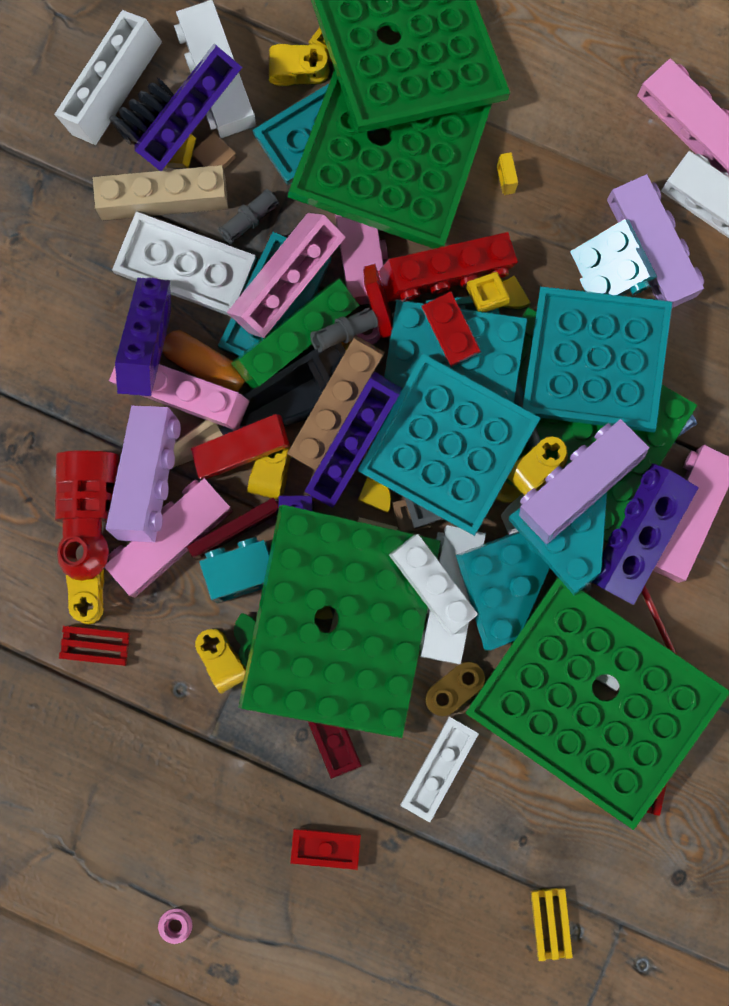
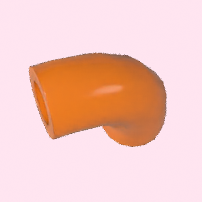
M172 331L165 337L162 352L174 364L199 379L238 392L243 386L245 380L231 364L233 362L231 359L184 331Z

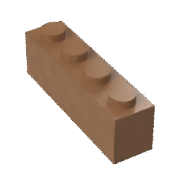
M358 336L353 338L288 451V455L317 470L384 355V351Z

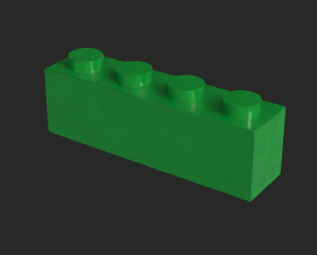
M338 279L327 285L271 330L265 338H261L231 362V364L251 389L259 387L312 344L311 332L334 324L335 319L342 316L346 317L359 304L342 281Z

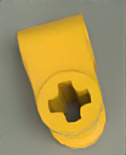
M276 44L269 48V82L278 86L293 84L316 85L323 83L330 73L329 64L327 63V52L323 47L315 44Z
M558 437L544 438L528 454L515 463L508 479L524 496L533 488L537 491L540 490L547 483L545 481L546 477L559 466L563 468L566 465L568 459L566 445ZM558 449L559 458L555 460L551 457L546 460V450L555 451Z
M291 446L282 449V454L276 453L274 458L270 454L255 460L249 477L248 493L268 498L274 497L276 500H279V496H283L292 457L287 453Z
M104 569L93 579L85 581L75 580L66 575L70 615L83 624L91 625L98 622L104 611ZM85 601L93 605V609L87 611V616L79 611L80 607L85 606Z
M217 629L202 631L196 638L195 647L206 666L213 684L219 693L222 694L244 681L246 667L241 663L238 654L234 652L223 632ZM207 635L211 638L219 639L220 643L216 645L218 650L216 653L212 649H204L203 645L207 643L205 638Z

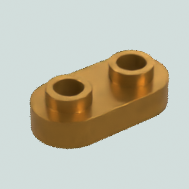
M463 662L432 685L425 696L426 706L430 712L438 716L450 715L478 693L485 681L484 672L481 667L473 662ZM466 672L474 675V682L471 685H466L462 681V676ZM440 693H445L449 698L445 706H440L436 702V697Z

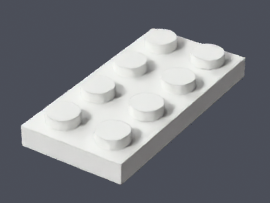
M136 211L112 271L117 275L136 282L137 278L170 280L171 295L230 316L227 311L244 292L257 258L256 255Z

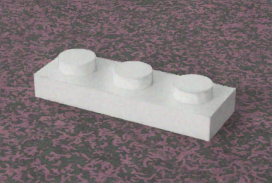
M419 534L413 535L389 554L448 635H454L478 615Z
M448 717L400 806L431 822L479 733Z

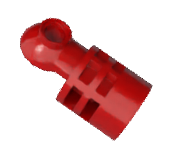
M88 450L64 451L56 454L55 521L63 523L62 539L58 544L57 559L63 572L72 579L80 581L93 579L102 572L107 564L109 550L107 541L102 535V521L107 522L120 462L118 454ZM82 545L84 550L83 556L80 560H77L76 550Z

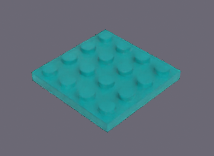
M540 286L523 409L540 418L605 426L608 423L613 426L621 419L632 430L655 432L672 302Z
M396 300L384 375L386 379L403 388L423 353L514 403L527 318L460 309L481 352L451 367L421 307L424 304Z
M422 353L358 471L475 536L541 418Z

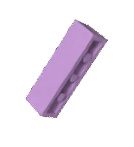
M646 174L613 189L607 201L618 223L624 219L630 221L657 275V278L649 282L656 300L670 301L673 308L697 297L704 289V279L700 270L697 267H693L688 257L690 252L686 242L682 238L679 239L674 229L675 220L669 210L665 211L660 201L661 193L655 182L651 183Z
M131 406L106 524V530L117 540L155 543L157 531L161 530L163 500L167 499L169 492L167 482L169 470L173 468L175 462L173 452L175 439L179 438L181 431L180 421L169 407Z
M621 419L613 426L609 423L603 426L594 437L596 439L595 442L588 448L585 445L579 447L571 455V463L564 469L560 466L555 468L546 477L545 481L547 483L540 490L537 491L533 488L521 499L520 503L522 505L520 506L519 516L546 544L553 540L646 457L649 447Z

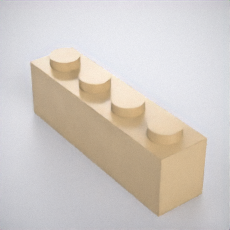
M222 165L93 177L95 209L101 220L133 218L136 211L148 216L228 209L226 178Z

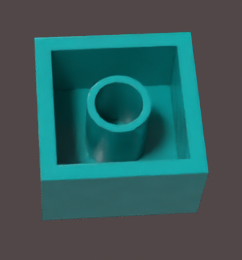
M253 537L237 543L238 549L228 552L225 551V548H219L205 553L207 559L201 560L199 563L212 601L219 604L263 589L270 555L268 545L264 540L259 541L257 537Z

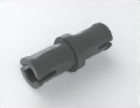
M265 189L262 194L247 206L242 205L239 207L238 213L218 228L219 234L229 245H232L250 228L255 229L259 226V221L275 207L279 206L277 198L270 190Z
M366 308L347 318L344 316L335 319L334 324L311 332V342L314 348L318 349V352H322L340 342L349 343L353 340L354 336L376 328L378 326L377 317L373 310L370 311V308Z

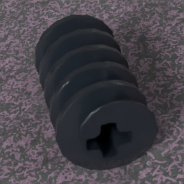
M157 78L159 86L152 82L148 85L150 94L145 91L138 93L140 102L134 99L128 102L130 110L124 107L119 109L121 119L113 115L109 118L117 132L130 145L132 141L136 143L141 138L140 134L146 132L174 95L160 78Z

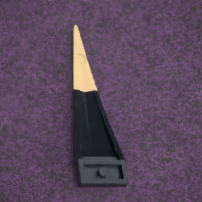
M340 342L322 352H318V349L316 350L314 347L308 350L305 349L261 386L249 389L243 393L242 396L249 400V404L239 429L275 414L282 416L284 427L306 420L346 352L342 343ZM208 420L204 421L175 442L173 450L175 462L173 467L194 460L191 448L235 430Z

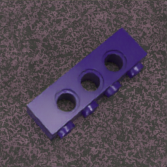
M214 43L135 144V151L159 171H162L243 67Z
M137 278L115 360L117 394L152 395L172 311L170 280Z
M373 372L304 492L332 508L335 506L400 395L402 387Z
M652 463L648 471L643 475L635 495L625 508V518L621 527L615 529L610 534L608 543L602 553L601 573L591 582L634 605L699 487L673 471Z

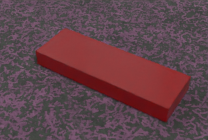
M275 414L191 448L198 478L203 480L204 478L209 479L288 448L290 445L282 416Z

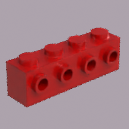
M505 232L388 259L378 273L387 301L401 299L402 302L418 298L420 294L431 292L433 295L449 290L450 287L458 285L466 287L468 281L494 272H498L500 278H504L509 275L508 271L518 261L509 233Z

